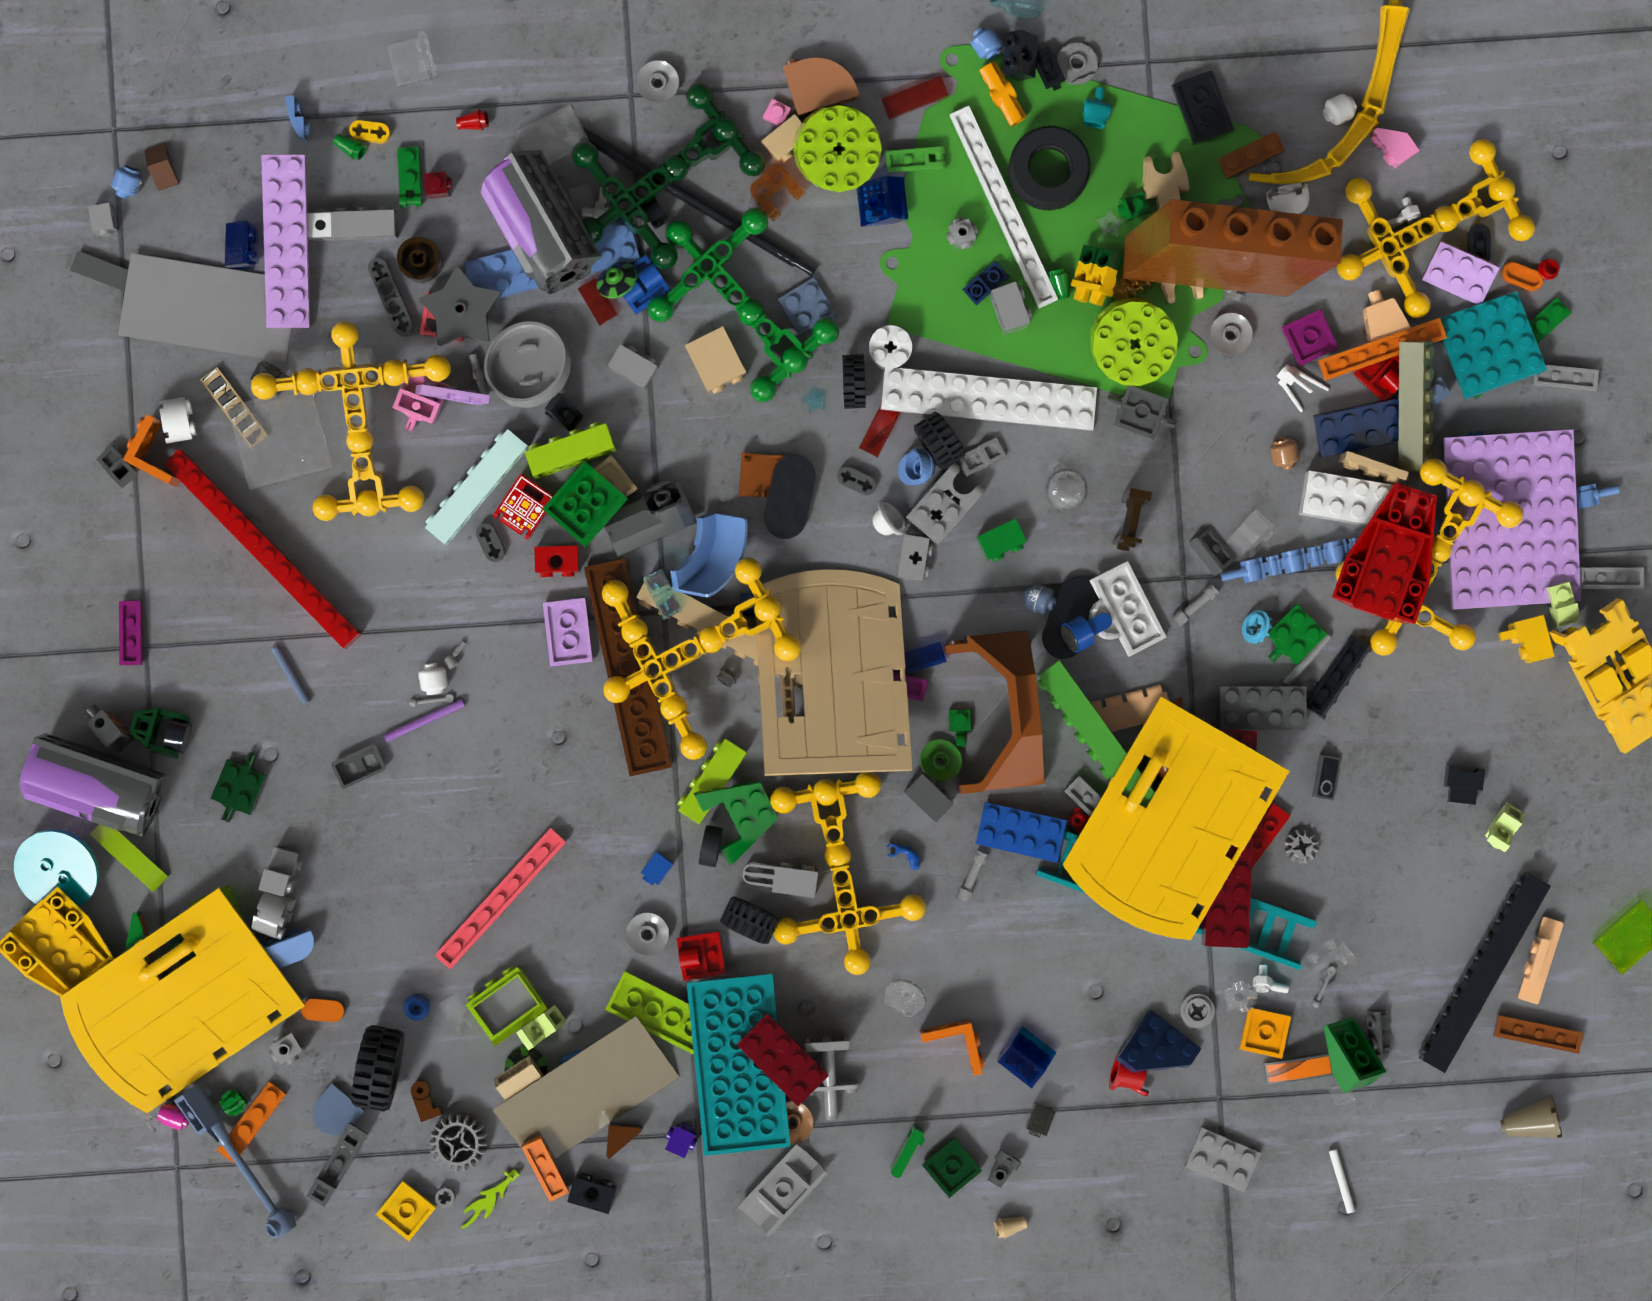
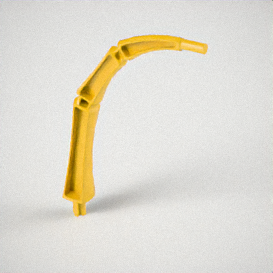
M1390 0L1389 5L1380 7L1377 52L1370 82L1361 104L1363 109L1356 114L1352 125L1343 138L1327 152L1326 158H1319L1307 166L1287 172L1271 174L1249 172L1248 181L1270 184H1294L1331 175V170L1335 167L1340 168L1360 143L1379 125L1378 116L1384 114L1397 54L1410 12V8L1402 7V0Z

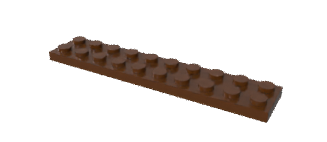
M623 558L584 567L608 679L613 676L626 678L641 670L634 656L633 648L622 637V627L618 626L622 620L616 608L606 604L602 597V589L607 582L620 580L628 588L629 594L626 601L633 615L638 614L627 560ZM645 645L641 646L640 648V654L642 656L647 655ZM648 681L630 689V694L626 700L621 703H614L629 776L672 767L657 696H655Z

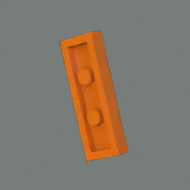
M540 1135L523 1143L521 1148L549 1201L551 1202L568 1194L569 1188L542 1136Z

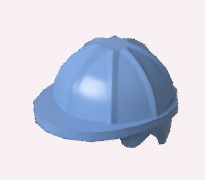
M915 448L909 451L901 459L898 466V476L906 485L923 484L935 473V461L930 452L923 448Z

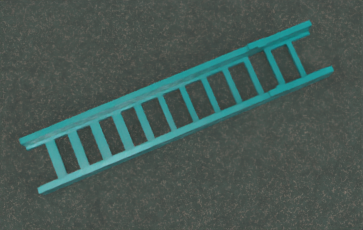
M1066 831L1064 840L1068 842L1057 873L1038 867L1035 875L1085 893L1073 879L1061 875L1064 869L1063 863L1070 852L1072 843H1075L1079 836ZM1250 898L1249 927L1256 909L1267 912L1256 945L1249 943L1248 948L1239 949L1301 971V961L1285 956L1296 923L1313 929V926L1316 927L1318 922ZM1278 916L1286 919L1287 923L1277 951L1274 952L1266 949L1265 946L1275 918ZM1202 922L1195 932L1202 935Z

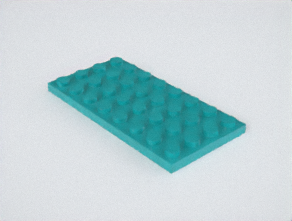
M773 974L688 982L687 992L704 1156L791 1147L785 1093L737 1046V1042L766 1013L777 1022Z

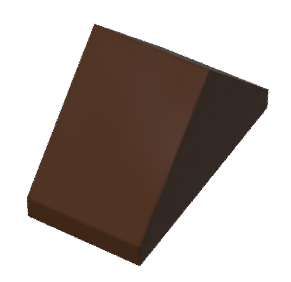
M166 144L146 149L147 168L157 189L160 191L178 185L179 182Z
M610 1123L608 1127L606 1157L608 1159L613 1157L642 1132L643 1128L640 1125Z

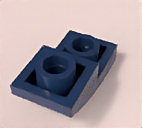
M994 261L962 290L975 305H978L990 295L991 290L998 288L1010 276L997 261Z

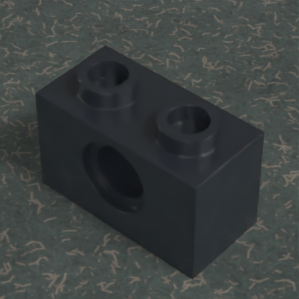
M1024 30L1005 33L1003 75L1018 81L1035 78L1038 46L1037 35Z
M586 1173L576 1174L567 1202L609 1214L617 1186L613 1185L614 1182L607 1179L597 1181L592 1179V1175ZM595 1187L599 1195L597 1197H590L587 1194V1189Z

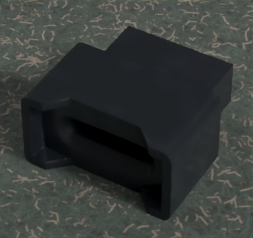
M1446 765L1444 786L1449 787L1447 802L1476 805L1477 791H1483L1485 769L1476 768L1474 771L1468 772L1459 771L1453 765Z

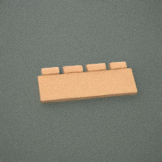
M1159 684L1146 688V697H1144L1143 691L1140 689L1125 693L1127 702H1123L1120 694L1104 698L1106 707L1103 708L1101 700L1090 703L1109 730L1114 732L1145 724L1160 697L1168 701L1169 699L1167 692H1162L1161 685Z

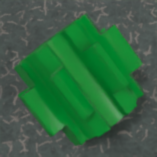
M237 1088L235 1090H228L221 1095L222 1099L219 1100L221 1108L229 1117L233 1114L235 1116L245 1110L244 1106L248 1104L242 1092Z

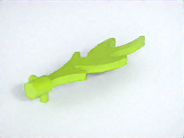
M515 1168L510 1173L506 1170L504 1172L507 1176L505 1181L496 1187L481 1191L480 1194L486 1195V1197L475 1201L464 1210V1213H467L474 1209L475 1213L466 1224L461 1226L462 1229L474 1222L483 1209L486 1210L485 1219L491 1214L496 1203L497 1192L500 1193V1198H503L508 1184L520 1175Z

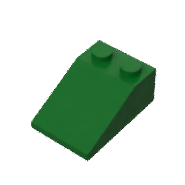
M1354 1016L1324 1026L1332 1073L1343 1093L1370 1085L1387 1072Z

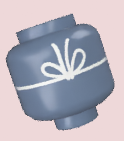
M1034 584L1026 589L1023 603H1025L1027 610L1045 615L1049 610L1054 609L1056 598H1054L1052 589Z

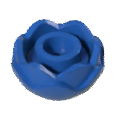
M413 994L407 997L404 1002V1013L411 1020H422L430 1012V1002L422 994Z

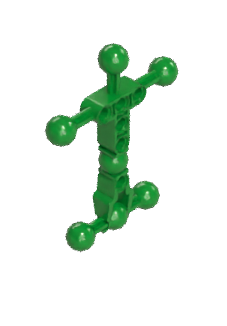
M755 207L745 211L742 215V225L726 240L716 242L707 252H704L692 239V228L687 222L683 220L672 221L666 228L665 235L667 241L675 247H683L696 262L683 273L682 281L666 296L659 295L650 300L647 307L648 315L655 322L668 321L673 316L674 305L690 290L698 289L708 280L728 303L736 307L735 310L738 312L740 321L756 330V333L765 344L764 352L778 366L770 375L758 376L750 384V394L754 400L761 403L769 402L776 395V386L785 377L791 379V373H800L807 367L808 358H813L812 352L821 344L827 345L837 340L840 333L839 325L835 320L828 317L817 320L813 326V335L802 344L790 330H782L774 322L766 319L768 316L765 314L763 305L759 301L747 296L744 289L723 268V265L731 259L734 249L750 234H761L768 227V216L762 209ZM721 245L729 247V253L726 256L718 254V248ZM707 259L713 262V268L710 271H705L702 267L703 262ZM690 274H695L698 279L697 283L693 286L687 283V277ZM721 275H725L728 278V282L724 287H719L717 284V278ZM735 291L742 293V300L738 303H734L731 300V295ZM767 322L771 325V331L764 335L760 331V326ZM786 335L795 346L786 349L780 360L771 348L774 344L780 342L781 337Z

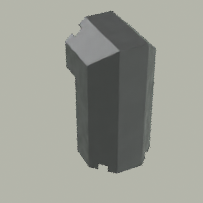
M664 480L650 486L646 490L647 496L645 498L642 496L640 500L620 508L604 527L618 557L697 523L679 482L671 484L670 481Z

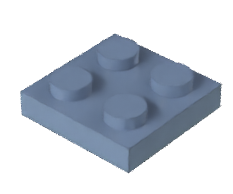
M814 277L777 299L799 336L812 330L817 320L824 317L831 318L836 315V312Z

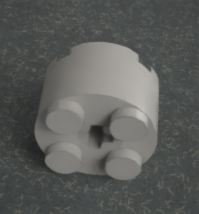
M264 892L257 906V909H259L257 916L254 915L252 921V929L282 940L286 931V923L290 924L293 919L294 912L292 910L296 900L288 896Z

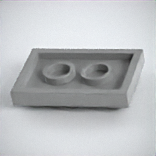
M1201 1127L1184 1166L1245 1193L1261 1152Z

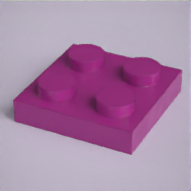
M1321 309L1281 327L1298 366H1302L1339 348Z

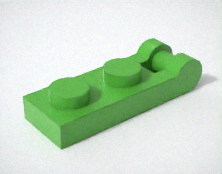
M943 146L885 151L887 174L943 170L947 168L943 156L945 154V147ZM929 155H935V162H929Z

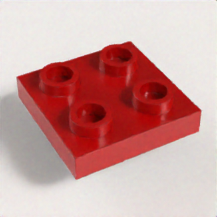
M1396 356L1356 370L1352 375L1379 400L1389 399L1399 389V357Z
M719 931L676 938L683 981L726 974Z

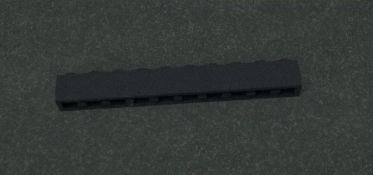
M1524 872L1523 875L1520 874L1517 877L1513 893H1509L1504 900V909L1496 914L1492 930H1488L1483 937V946L1475 951L1471 967H1467L1461 976V979H1463L1462 983L1452 991L1450 1004L1444 1006L1440 1013L1441 1020L1438 1024L1433 1025L1429 1033L1431 1035L1427 1043L1424 1042L1419 1050V1054H1421L1419 1059L1443 1073L1447 1071L1551 885L1530 873Z

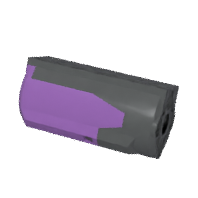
M541 150L510 152L502 162L493 167L485 176L480 191L481 196L526 276L534 279L541 290L546 291L548 294L556 293L591 273L592 265L601 257V254Z
M45 733L33 739L21 773L19 788L22 796L27 800L118 831H127L144 837L160 806L167 774Z

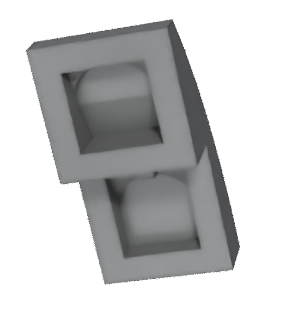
M996 437L965 453V456L957 462L966 478L1005 458L1006 455Z

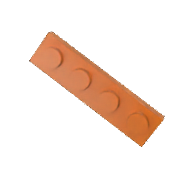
M272 1081L267 1083L229 1133L230 1141L240 1155L287 1095L285 1091ZM220 1145L217 1151L235 1163L226 1149Z

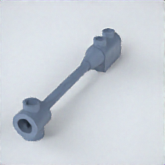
M197 1084L174 1100L198 1136L207 1131L226 1149L269 1211L268 1223L265 1224L266 1232L272 1238L282 1237L297 1226L294 1222L297 1220L296 1213L292 1209L286 1210L285 1207L277 1208L231 1143L230 1136L221 1117L224 1111L220 1104L215 1103L213 1105L209 1099L211 1096L210 1089L205 1085L201 1087Z

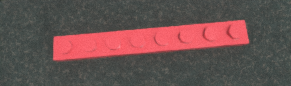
M550 828L440 948L435 956L451 970L567 842Z

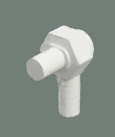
M600 187L599 201L596 202L595 207H582V216L598 218L608 210V207H605L607 200L602 195V187Z
M1410 197L1402 199L1405 208L1401 211L1402 213L1398 217L1387 221L1391 229L1404 222L1413 224L1420 220V210L1417 205L1412 204Z
M1259 965V975L1253 978V987L1256 988L1257 992L1265 993L1271 989L1272 991L1288 993V985L1275 983L1271 977L1267 976L1268 966Z

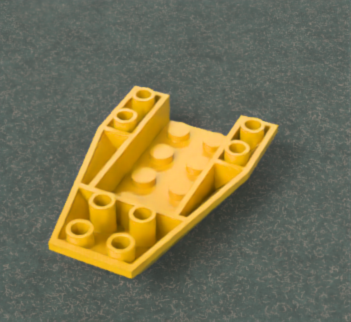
M58 886L44 896L0 940V953L25 977L58 996H61L115 959L90 917Z

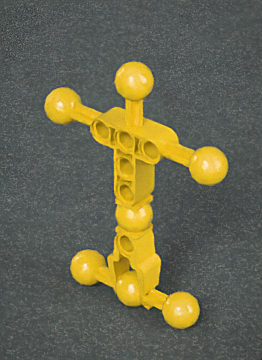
M1482 138L1475 140L1469 148L1470 159L1475 164L1483 166L1488 178L1471 187L1468 191V196L1462 198L1456 204L1453 203L1450 206L1443 205L1436 208L1429 217L1423 218L1396 233L1392 231L1387 220L1378 216L1370 200L1372 195L1371 184L1364 178L1357 177L1351 179L1345 187L1346 198L1350 202L1359 205L1369 224L1367 234L1374 248L1359 256L1355 254L1343 255L1341 263L1336 266L1338 275L1344 280H1356L1361 276L1363 267L1380 259L1389 276L1397 279L1406 296L1404 300L1405 312L1412 318H1422L1430 311V298L1423 292L1417 291L1407 272L1409 262L1403 251L1429 239L1434 234L1452 231L1462 220L1476 215L1484 218L1502 208L1505 209L1510 219L1508 224L1509 235L1517 241L1529 240L1535 232L1534 221L1529 216L1522 215L1516 204L1519 198L1514 196L1516 190L1514 182L1510 178L1504 177L1505 171H1499L1494 161L1496 156L1495 145L1490 140ZM1489 185V196L1498 204L1485 208L1482 206V200L1477 197V191ZM1461 204L1468 207V214L1461 213L1459 209ZM1374 224L1382 226V234H1377L1374 231ZM1428 224L1431 232L1428 234L1424 233L1421 225ZM1404 233L1411 236V243L1403 241L1402 235ZM1384 243L1392 245V253L1384 251ZM1394 262L1401 263L1403 267L1402 272H1397L1393 269Z
M1428 459L1421 465L1420 477L1423 482L1431 486L1442 484L1453 490L1443 507L1445 516L1440 525L1439 533L1436 532V536L1433 538L1431 564L1434 568L1430 573L1431 584L1437 574L1438 566L1441 567L1442 563L1450 558L1452 546L1454 545L1453 541L1459 537L1466 526L1474 525L1483 507L1495 513L1498 523L1506 528L1518 526L1523 520L1524 511L1517 502L1505 501L1502 503L1491 497V491L1485 492L1483 484L1477 480L1465 481L1464 476L1457 478L1447 472L1445 463L1439 459ZM1457 497L1465 506L1475 507L1468 519L1462 518L1459 513L1455 514L1450 511ZM1448 525H1452L1456 529L1452 536H1446L1443 533L1444 528ZM1344 561L1341 562L1336 568L1335 577L1337 581L1341 569L1343 567ZM1424 603L1422 604L1420 612L1428 611L1431 616L1427 621H1421L1418 618L1416 624L1423 627L1430 626L1449 637L1451 646L1457 650H1467L1475 644L1476 633L1470 625H1453L1435 615L1431 607ZM1389 620L1384 629L1374 632L1370 639V646L1376 654L1386 656L1395 651L1398 644L1396 634L1402 623Z
M862 772L856 777V780L843 783L840 779L836 783L830 779H821L814 787L809 784L807 789L795 792L789 787H779L772 792L770 797L772 808L781 814L791 812L797 804L811 802L814 820L817 824H821L825 840L828 842L824 852V859L826 864L831 867L830 870L833 871L832 881L838 911L825 913L818 919L796 922L794 919L783 917L779 919L780 921L773 936L777 942L789 945L794 943L799 935L819 931L825 933L845 931L849 951L844 957V966L853 975L866 973L871 965L869 954L861 948L858 928L877 924L879 920L903 916L909 921H917L926 912V902L917 894L906 895L899 904L875 907L873 905L857 907L851 873L847 869L850 868L851 851L845 844V840L842 841V820L847 816L843 796L855 793L864 798L876 796L882 788V781L875 772ZM838 800L840 816L834 817L830 815L826 819H821L817 803L829 806ZM832 828L840 832V837L835 841L830 840L827 836L828 831ZM839 871L846 872L848 875L847 881L844 883L838 882L835 878L836 873ZM843 892L851 894L852 900L850 903L843 904L839 900ZM869 909L875 910L877 913V917L873 921H868L864 917L865 912ZM848 913L856 917V921L852 925H847L843 921L844 916ZM827 917L832 918L835 922L831 929H826L822 925V921Z

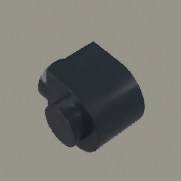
M655 198L641 207L648 217V223L650 222L654 229L659 228L665 223L664 220L667 219V216Z

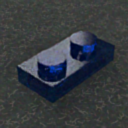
M941 642L904 653L905 674L947 662Z

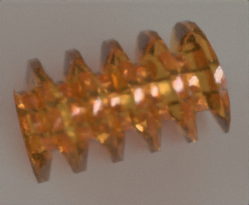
M1120 277L1118 279L1119 285L1115 284L1112 290L1114 291V300L1118 301L1130 298L1131 295L1139 298L1137 291L1145 294V286L1153 289L1150 281L1125 280Z

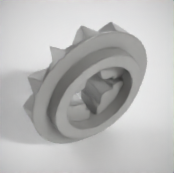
M1298 829L1287 836L1284 843L1285 853L1289 859L1296 863H1308L1317 855L1319 842L1312 832ZM1299 837L1303 843H1310L1305 848V855L1301 850H1293V848L1299 845Z
M1195 993L1187 996L1181 1003L1180 1014L1188 1026L1202 1028L1213 1020L1215 1008L1213 1002L1207 996ZM1192 1003L1197 1007L1205 1005L1201 1009L1203 1018L1197 1014L1190 1016L1194 1011Z

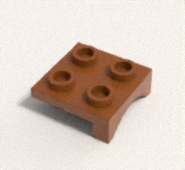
M742 452L739 496L767 498L773 468L779 460L784 458V455Z

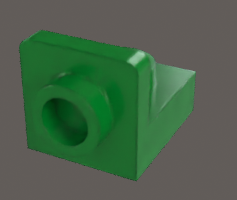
M1143 192L1120 199L1117 206L1120 217H1124L1126 222L1151 212Z

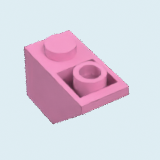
M1376 128L1371 133L1373 144L1376 148H1381L1385 154L1383 157L1386 163L1394 168H1397L1420 151L1408 133Z

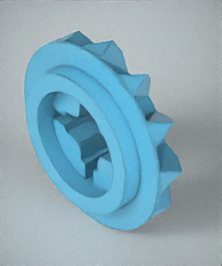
M1256 610L1245 618L1242 625V635L1247 642L1257 645L1258 642H1264L1265 636H1269L1268 631L1272 628L1270 625L1272 619L1267 615L1268 613ZM1261 625L1260 629H1257V631L1252 629Z

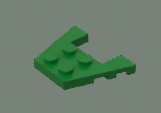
M759 780L736 784L722 789L714 788L711 791L693 793L703 812L723 802L739 834L738 838L720 847L730 866L778 819Z

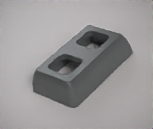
M375 744L343 757L331 765L343 789L386 769ZM369 754H373L377 761V766L367 770L362 759ZM354 763L358 774L348 779L343 771V767Z

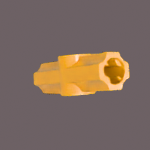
M996 61L980 69L979 72L990 90L989 94L997 108L1001 109L1010 127L1026 119L1025 112L1016 99L1017 95L1009 81H1006Z

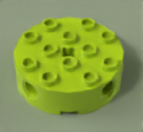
M841 105L819 108L806 117L796 131L793 147L796 166L806 180L820 189L835 192L853 190L868 181L879 165L882 150L879 132L870 118L856 108ZM837 143L838 146H841V151H838V154L836 151H833V147H836Z
M1126 298L1110 303L1098 314L1090 330V349L1094 362L1109 379L1122 385L1142 386L1156 381L1169 370L1177 354L1178 336L1172 320L1158 305L1144 298ZM1130 340H1136L1137 343L1135 345L1131 344Z

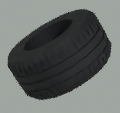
M1049 125L1030 130L1016 143L1010 156L1008 176L1013 191L1025 204L1027 203L1029 206L1039 210H1059L1070 205L1082 194L1090 176L1091 161L1085 144L1076 134L1059 126ZM1044 149H1052L1065 156L1069 163V175L1061 185L1052 188L1044 187L1032 179L1029 164L1037 152Z

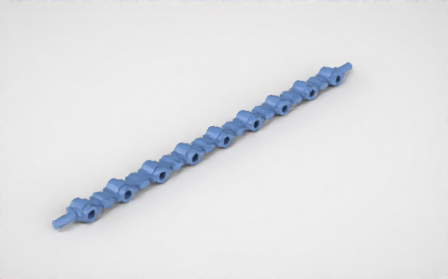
M1595 483L1576 487L1577 509L1599 505V498L1619 494L1618 485L1597 489ZM1444 518L1435 520L1434 535L1436 532L1439 533V528ZM1447 526L1444 528L1443 533L1446 536H1448ZM1359 537L1348 539V544H1346L1345 539L1324 543V549H1321L1320 546L1307 548L1308 553H1304V548L1281 553V559H1279L1278 555L1265 557L1266 562L1262 561V557L1240 562L1241 569L1220 573L1221 580L1226 581L1243 577L1244 583L1265 579V573L1267 572L1269 576L1282 574L1281 569L1285 570V574L1308 569V563H1310L1311 567L1323 565V560H1326L1327 565L1345 561L1347 554Z

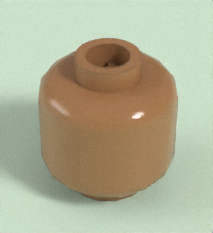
M1288 436L1275 439L1270 446L1273 464L1277 467H1282L1283 470L1295 467L1294 463L1300 459L1296 441Z

